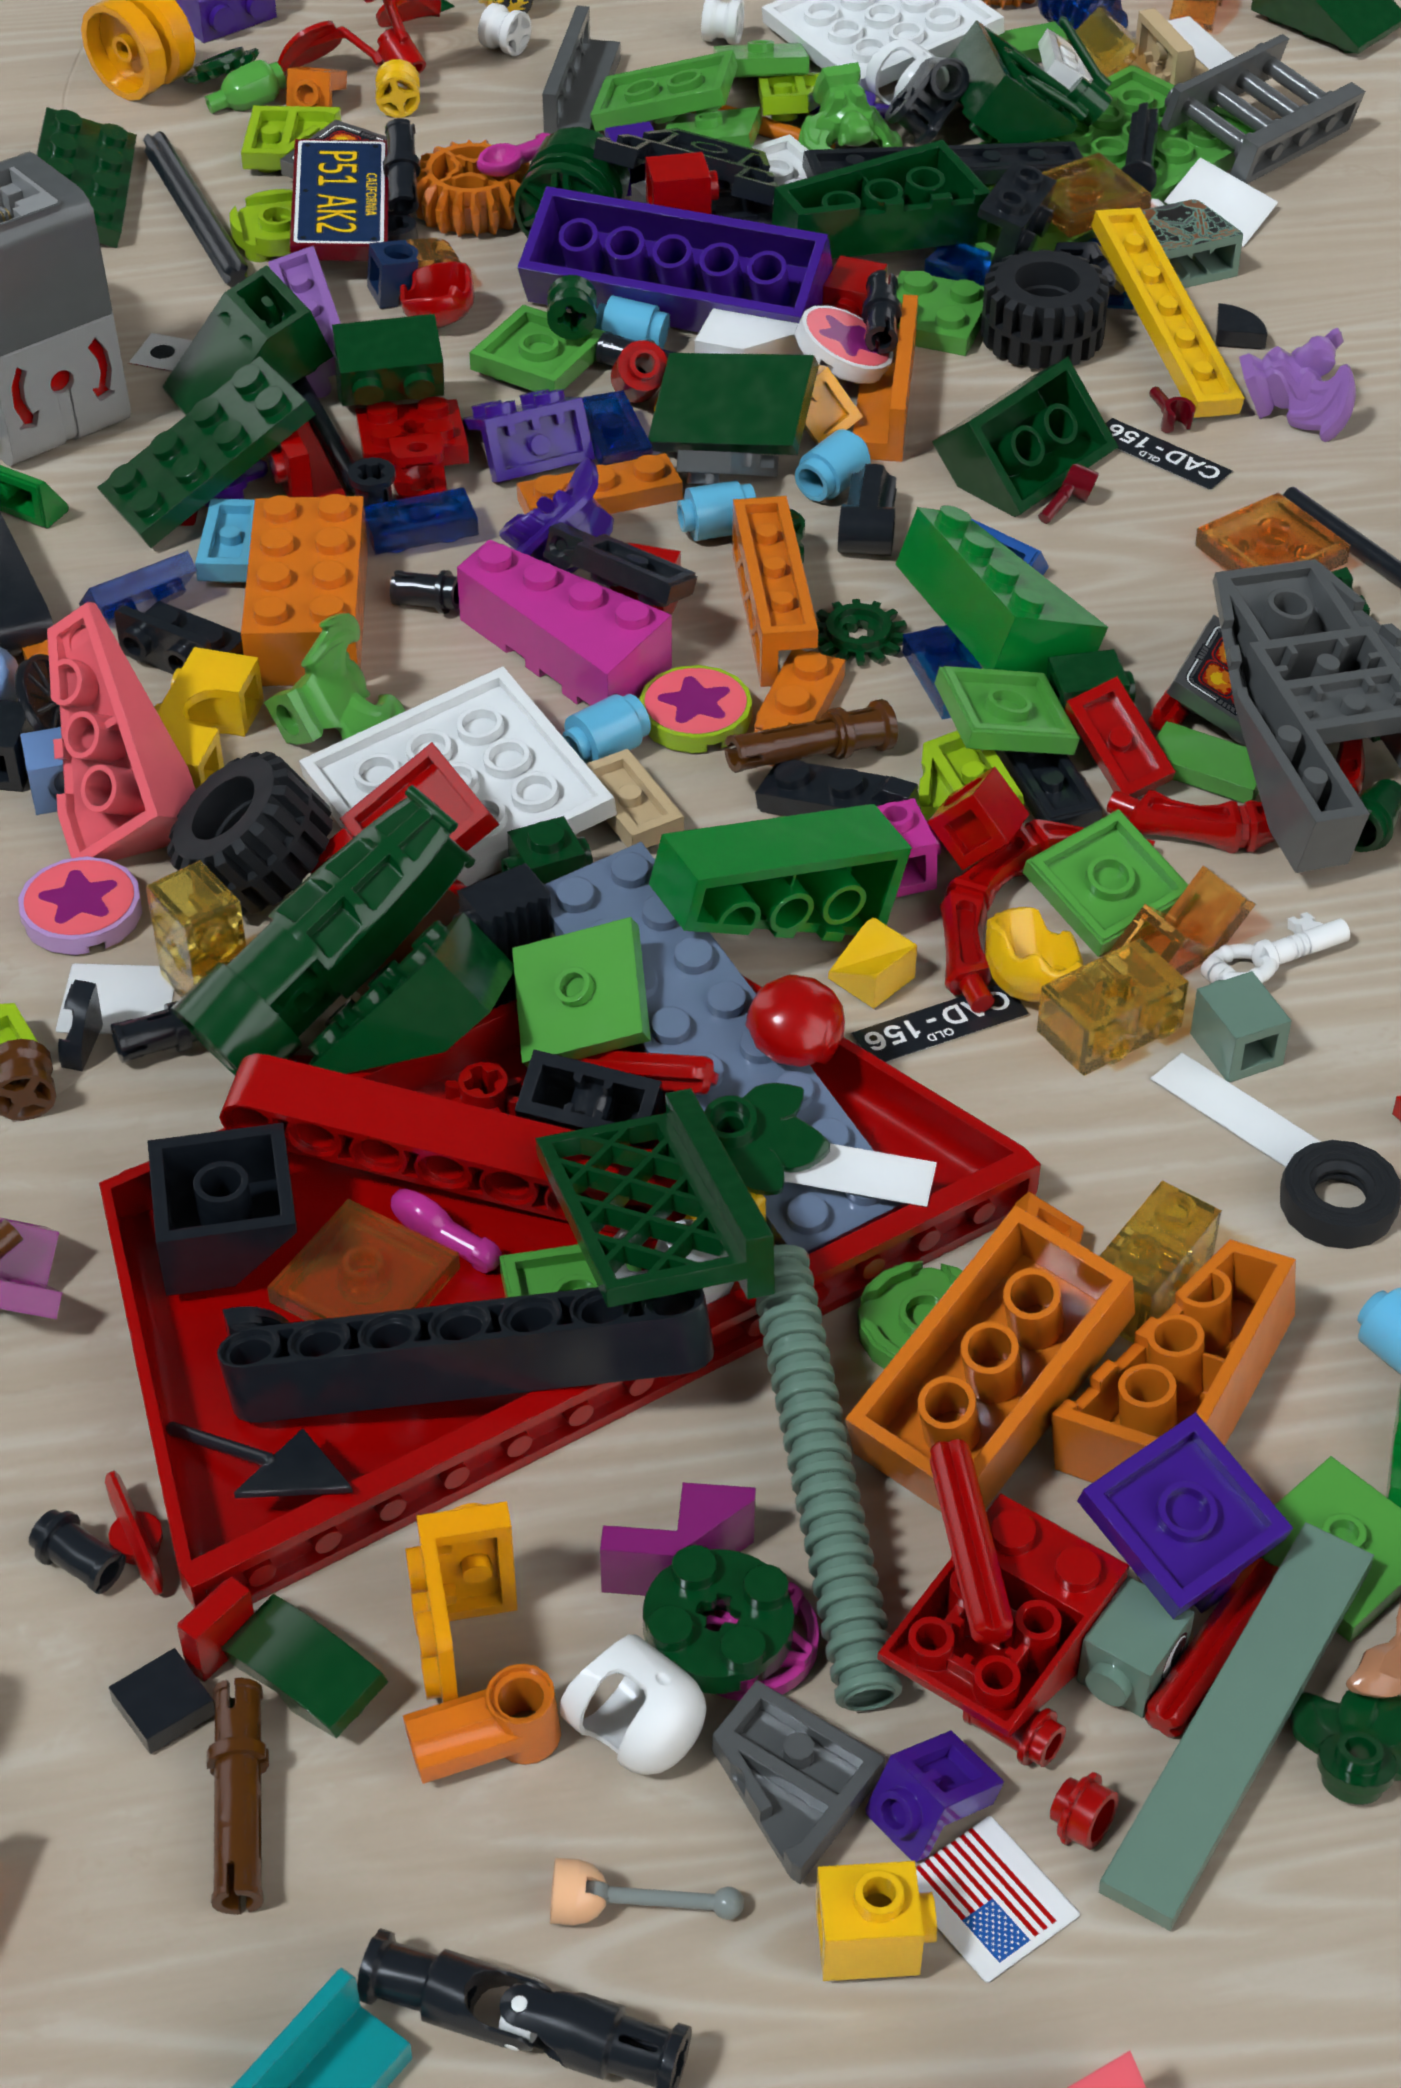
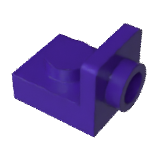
M950 1730L892 1754L866 1805L865 1812L911 1861L918 1862L930 1855L944 1826L993 1805L1005 1781Z

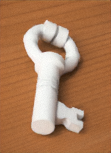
M1305 912L1300 914L1301 919H1297L1294 916L1288 918V929L1295 933L1293 935L1273 942L1264 939L1254 944L1243 943L1221 946L1203 962L1200 970L1201 975L1212 983L1253 971L1263 984V982L1275 974L1279 965L1349 941L1350 930L1347 923L1341 918L1323 924L1316 922L1315 917ZM1233 959H1252L1256 968L1248 972H1236L1226 963L1233 961Z

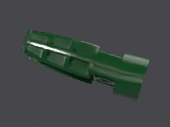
M414 785L409 786L405 791L407 798L394 805L364 828L290 893L268 915L273 921L227 966L222 962H218L171 1007L184 1026L234 1076H236L242 1059L248 1055L258 1053L289 1060L303 1046L298 1037L340 996L345 999L352 996L431 911L454 883L463 868L469 869L474 865L476 860L449 837L457 829L458 823Z

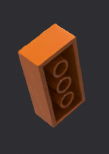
M331 494L324 497L277 495L270 498H255L241 640L243 655L259 658L262 686H294L305 675V668L301 666V663L322 632L319 623L338 613H349L358 621L360 639L355 643L349 644L346 652L349 653L350 659L361 669L368 561V540L363 496Z
M1015 1205L845 1418L854 1454L941 1512L929 1462L931 1458L930 1449L939 1441L949 1442L957 1438L962 1439L970 1446L986 1509L1051 1425V1414L1067 1398L1071 1399L1134 1317L1133 1277Z

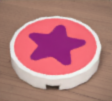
M813 306L805 310L794 333L798 346L805 355H814L818 364L823 360L833 366L831 372L835 377L856 384L875 383L880 380L883 373L887 372L894 355L892 351L887 354H877V340H875L873 352L870 351L865 343L866 324L863 322V319L847 310L832 306Z

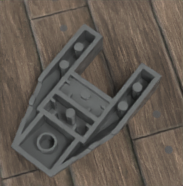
M1316 559L1215 572L1213 587L1234 705L1269 831L1295 873L1346 865L1351 859L1370 813L1326 744L1379 736L1401 769V631L1392 623L1380 625L1365 613L1363 607L1366 601Z

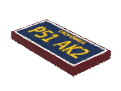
M295 139L290 254L314 246L319 261H368L369 243L388 241L389 184L388 177L383 172V160L387 156V140Z

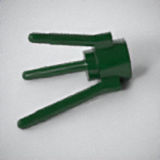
M1063 16L1059 19V24L1092 77L1090 81H1087L1082 76L1068 89L1016 50H1011L1009 57L1033 75L1027 78L1028 85L1071 112L1080 122L1082 121L1087 126H1090L1104 113L1112 102L1113 97L1106 92V89L1112 82L1099 70L1077 32L1073 29L1069 20Z

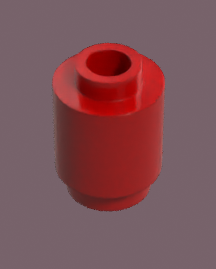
M645 340L634 341L628 344L622 350L611 370V383L615 392L622 399L633 403L645 402L652 398L662 384L668 360L664 351L655 343ZM636 366L643 369L645 373L638 371Z

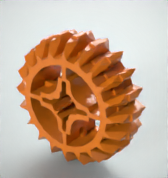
M468 140L467 143L457 144L452 141L449 147H434L433 153L421 155V173L417 177V197L419 199V208L416 211L417 218L425 220L427 227H439L440 233L444 234L453 231L457 233L458 237L464 234H474L478 237L480 233L486 232L496 235L497 230L501 228L511 230L514 223H518L514 212L516 191L528 171L530 162L521 164L520 168L513 174L500 177L484 175L477 168V160L480 153L485 148L491 146L488 140H484L482 143H472Z

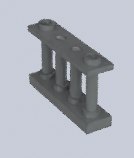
M1281 34L1265 43H1259L1253 49L1184 83L1176 84L1165 99L1164 105L1166 110L1160 127L1168 131L1190 119L1235 150L1234 156L1236 160L1230 175L1248 184L1348 131L1366 91L1353 82L1327 93L1281 62L1289 41L1288 37ZM1271 78L1308 103V105L1298 106L1265 81ZM1243 92L1248 93L1282 118L1270 119L1238 95ZM1220 106L1255 132L1244 134L1211 109Z

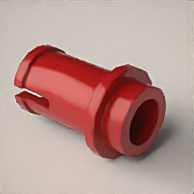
M1045 1708L1042 1711L1038 1710L1009 1738L963 1711L962 1718L964 1722L978 1727L1017 1752V1761L1025 1766H1029L1033 1762L1041 1767L1047 1766L1058 1753L1066 1735V1727L1057 1722V1713L1050 1708Z

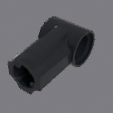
M865 464L861 471L852 474L847 504L841 505L838 552L892 556L897 477L890 475L884 465Z

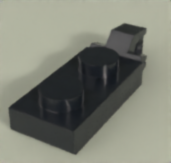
M562 522L551 525L549 528L543 557L563 570L576 566L590 572V577L595 582L606 586L625 587L638 593L637 598L640 601L657 607L669 606L671 603L694 593L698 576L691 570L606 534L595 537Z
M788 760L783 763L774 764L755 792L757 808L761 812L782 816L869 804L880 806L889 802H899L915 798L921 810L917 783L893 776L889 777L887 775L860 772L855 769H842L805 763L801 760Z

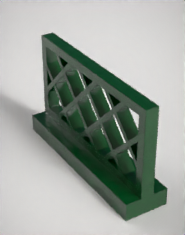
M691 1088L665 1093L666 1113L536 1138L538 1159L608 1308L735 1281L739 1282L747 1299L775 1294L774 1235ZM657 1139L659 1141V1144L651 1152L629 1146ZM579 1154L592 1157L585 1165L562 1159ZM612 1163L634 1169L628 1176L606 1171ZM654 1174L677 1180L671 1188L648 1182ZM588 1187L610 1193L603 1201L581 1196ZM630 1199L653 1205L646 1214L624 1208ZM673 1211L697 1218L690 1226L666 1220ZM605 1225L629 1231L621 1240L599 1234ZM649 1237L673 1244L666 1252L642 1246ZM693 1250L720 1257L703 1262L686 1259ZM624 1264L649 1270L644 1274L619 1279L615 1276V1273Z

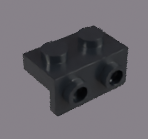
M1016 162L1009 166L980 205L977 214L979 218L1002 228L990 267L994 263L1001 262L1002 258L1008 255H1018L1019 252L1032 251L1037 236L1044 237L1054 216V210L1048 208L1057 180L1043 175L1041 171L1032 166L1021 165Z

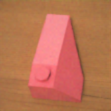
M86 602L47 629L51 700L60 705L61 738L53 739L54 759L63 760L65 793L56 794L57 814L71 858L87 856L115 861L168 846L171 841L168 837L172 826L178 819L177 815L196 789L189 768L96 603Z

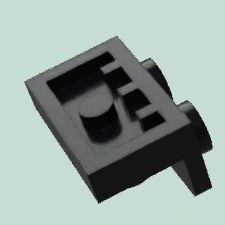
M157 601L145 613L125 605L120 606L114 612L118 641L124 654L134 660L141 661L170 674H174L177 668L183 667L194 647L243 655L240 632L164 602Z

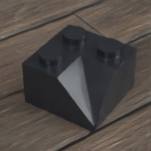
M283 1123L147 1141L155 1238L166 1296L235 1287L297 1233L292 1181Z

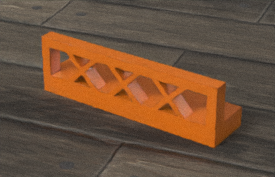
M903 294L902 317L900 319V327L897 328L898 343L892 351L894 355L887 372L883 373L881 379L875 383L859 384L856 407L863 417L854 424L853 433L861 437L866 443L870 460L903 461L916 345L918 295Z
M787 496L733 499L732 554L760 686L768 687L773 685L778 676V651L818 648V626Z

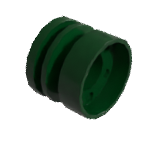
M583 127L561 128L545 137L537 149L515 196L514 212L518 226L527 238L546 186L625 199L630 181L628 167L593 158L596 139L598 137H605L604 135Z

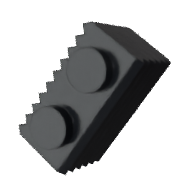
M526 863L457 890L460 898L457 901L460 908L458 909L459 913L453 916V920L464 912L513 964L512 948L553 937L550 892ZM514 971L493 1009L517 999Z

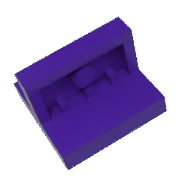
M1196 1412L1084 1488L1077 1500L1173 1620L1193 1605L1202 1614L1219 1602L1226 1592L1229 1591L1243 1569L1283 1542L1293 1529L1291 1524Z

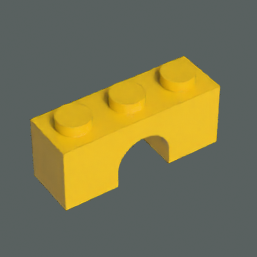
M194 647L183 667L175 670L170 689L162 703H157L154 706L189 768L195 789L203 784L215 771L224 767L219 734L245 737L264 703L258 657Z

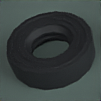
M1328 1140L1309 1144L1293 1155L1282 1173L1280 1207L1288 1223L1305 1238L1324 1246L1351 1249L1370 1245L1388 1233L1398 1216L1401 1205V1181L1392 1164L1378 1152L1358 1143ZM1323 1181H1345L1363 1191L1366 1200L1363 1204L1356 1207H1337L1320 1199L1315 1192V1188Z

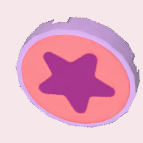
M86 856L64 859L42 868L25 883L18 897L20 919L25 927L26 934L34 944L55 953L69 955L90 953L89 946L98 945L103 942L105 943V949L121 942L136 928L142 915L140 891L136 878L126 867L103 858Z

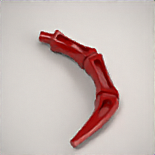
M1356 739L1340 742L1336 762L1358 795L1362 792L1365 777L1363 740ZM1116 790L1111 795L1107 804V812L1113 813L1119 809L1142 835L1169 836L1207 843L1231 854L1238 852L1239 848H1246V852L1253 853L1258 848L1276 841L1269 831L1262 802L1253 800L1247 801L1240 806L1235 801L1219 805L1199 806L1172 800L1155 790L1148 791L1141 800Z
M1033 819L1026 823L1025 827L1022 824L1009 843L982 858L961 876L955 877L948 883L945 890V898L940 904L946 946L945 987L953 995L963 994L973 1012H984L994 1004V997L987 987L992 976L985 956L984 934L987 912L991 908L996 893L1014 877L1024 875L1023 870L1026 860L1084 829V827ZM1147 839L1154 847L1155 841Z

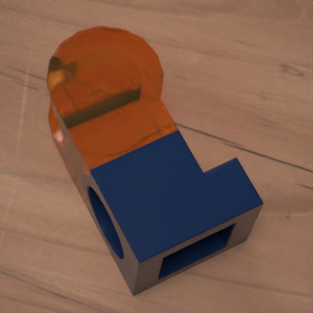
M439 238L369 243L367 287L380 309L398 307L400 286L405 284L407 290H410L415 270L439 262L461 261L449 242Z

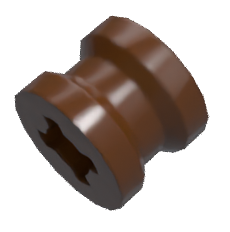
M28 1039L10 1040L0 1044L1 1116L10 1120H30L46 1114L54 1106L57 1096L54 1079L51 1077L53 1071L50 1051L43 1044Z

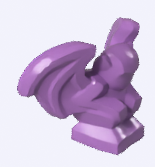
M1338 328L1331 330L1325 337H1311L1308 343L1296 348L1292 353H1288L1281 347L1276 346L1262 360L1250 353L1239 356L1244 380L1259 419L1270 415L1274 406L1281 409H1289L1287 420L1290 426L1302 430H1320L1319 436L1323 442H1328L1339 434L1350 419L1356 398L1354 376L1350 366L1343 364L1330 380L1323 381L1321 379L1323 375L1330 372L1336 363V350L1344 342L1342 332Z

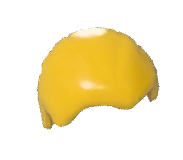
M1034 907L1010 908L996 913L987 920L986 960L992 978L999 988L1010 997L1025 1002H1044L1063 996L1079 983L1084 965L1073 934L1066 930L1060 934L1049 931L1038 909Z

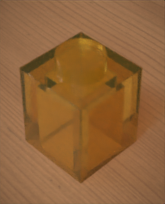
M1102 3L1075 30L1099 70L1106 77L1111 72L1115 74L1130 66L1137 58L1132 50L1137 46L1138 41Z

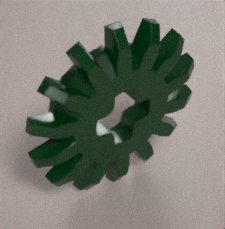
M237 47L214 55L194 65L195 71L187 74L188 76H185L184 80L190 84H198L218 78L223 74L231 73V71L254 61L259 55V50L253 48L249 51H244L243 47Z
M852 599L851 604L842 605L838 601L831 603L833 607L831 613L822 609L816 613L821 621L817 622L818 646H820L818 650L823 655L831 656L837 653L836 658L845 659L846 661L852 655L855 656L857 665L863 666L866 655L875 663H881L885 661V655L893 656L899 654L901 651L899 645L907 643L908 634L901 633L907 629L906 621L892 622L897 617L898 612L893 608L884 612L880 609V602L873 601L872 604L860 603V599ZM859 628L867 630V636H861L859 639L849 638V632L855 633Z

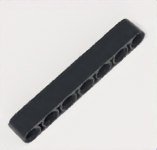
M598 1287L251 1327L229 1335L221 1342L217 1350L219 1364L234 1414L243 1421L257 1423L682 1375L695 1372L706 1366L713 1359L715 1352L703 1288L608 1308Z

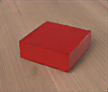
M232 1576L228 1580H224L177 1623L184 1661L203 1682L209 1679L229 1660L221 1647L254 1614L250 1590Z

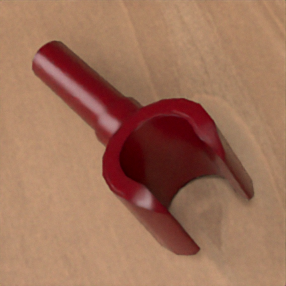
M1153 387L1149 395L1163 413L1160 426L1161 431L1172 433L1175 421L1181 422L1187 430H1190L1196 410L1195 404L1184 397L1169 399L1159 387Z
M1073 464L1061 488L1057 491V495L1038 515L1040 521L1048 524L1069 501L1071 495L1086 502L1099 473L1083 465Z

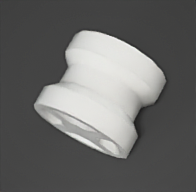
M705 0L701 21L703 41L712 42L716 38L726 39L728 44L738 45L744 26V1L731 0L730 2H721L720 0Z
M492 3L486 7L479 21L478 38L480 44L490 49L501 47L505 54L518 56L524 51L529 42L532 30L531 19L526 12L520 10L509 12L508 8L504 5Z

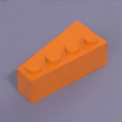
M1231 1239L1222 1246L1175 1293L1176 1302L1160 1318L1156 1319L1151 1316L1135 1332V1342L1115 1362L1107 1359L1090 1376V1387L1074 1402L1067 1398L1051 1414L1055 1470L1093 1483L1195 1412L1225 1446L1295 1316L1296 1259Z

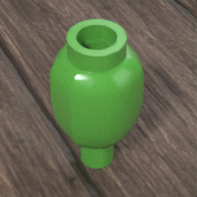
M256 60L229 73L223 80L220 90L205 96V102L211 113L227 107L235 111L251 110L253 106H264L276 100L279 90L287 87V81L282 68L277 62L268 64L266 61Z

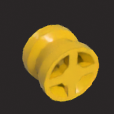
M393 59L383 63L378 68L375 76V97L379 109L386 115L394 118H404L411 115L420 103L419 73L411 63L401 59ZM398 82L403 84L404 86L400 87L398 85Z

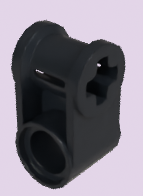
M931 57L920 64L905 88L892 101L886 111L885 119L891 124L897 122L914 136V143L917 146L928 144L938 134L946 117L966 92L970 77L967 67L957 58ZM942 66H945L949 73V83L941 91L936 84V74Z

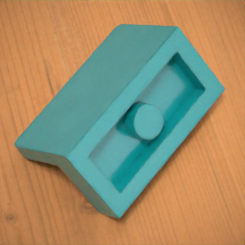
M341 1967L231 2088H388L413 2059L411 2044L360 2006L356 1977Z

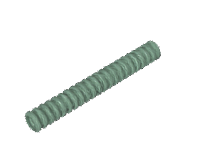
M774 1245L775 1294L756 1298L755 1308L756 1313L760 1316L759 1328L764 1336L763 1348L768 1355V1371L772 1374L771 1387L776 1394L775 1407L781 1414L779 1416L780 1430L785 1434L783 1436L784 1450L789 1454L787 1456L788 1470L793 1474L791 1485L792 1490L797 1494L795 1499L796 1510L802 1515L799 1525L801 1532L806 1536L804 1538V1549L810 1556L808 1559L809 1573L815 1578L812 1582L813 1594L819 1599L816 1609L818 1616L824 1620L821 1624L822 1637L828 1642L825 1648L826 1658L833 1664L830 1667V1678L837 1685L834 1692L835 1702L841 1708L852 1711L874 1710L884 1707L895 1700L902 1693V1682L894 1674L896 1672L895 1669L877 1659L878 1652L891 1635L885 1631L888 1627L887 1614L880 1609L883 1606L884 1599L882 1592L876 1587L879 1583V1576L877 1570L872 1566L874 1564L873 1550L867 1545L870 1535L868 1528L863 1524L865 1522V1511L859 1504L861 1499L860 1488L854 1483L856 1481V1470L850 1463L852 1452L851 1447L846 1443L848 1433L847 1428L842 1423L843 1410L837 1403L839 1401V1392L833 1383L835 1373L833 1367L829 1364L831 1355L829 1348L825 1345L826 1332L821 1325V1310L817 1307L818 1295L817 1291L813 1288L814 1276L809 1269V1254L804 1248L796 1245Z

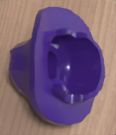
M586 457L577 466L565 491H556L552 498L553 500L546 496L540 497L536 503L538 508H534L525 515L517 514L505 523L499 532L502 540L514 550L560 568L543 557L551 525L562 522L595 537L603 534L610 536L613 531L614 518L593 498L598 488L599 477L595 463ZM574 566L565 571L574 573L580 568Z

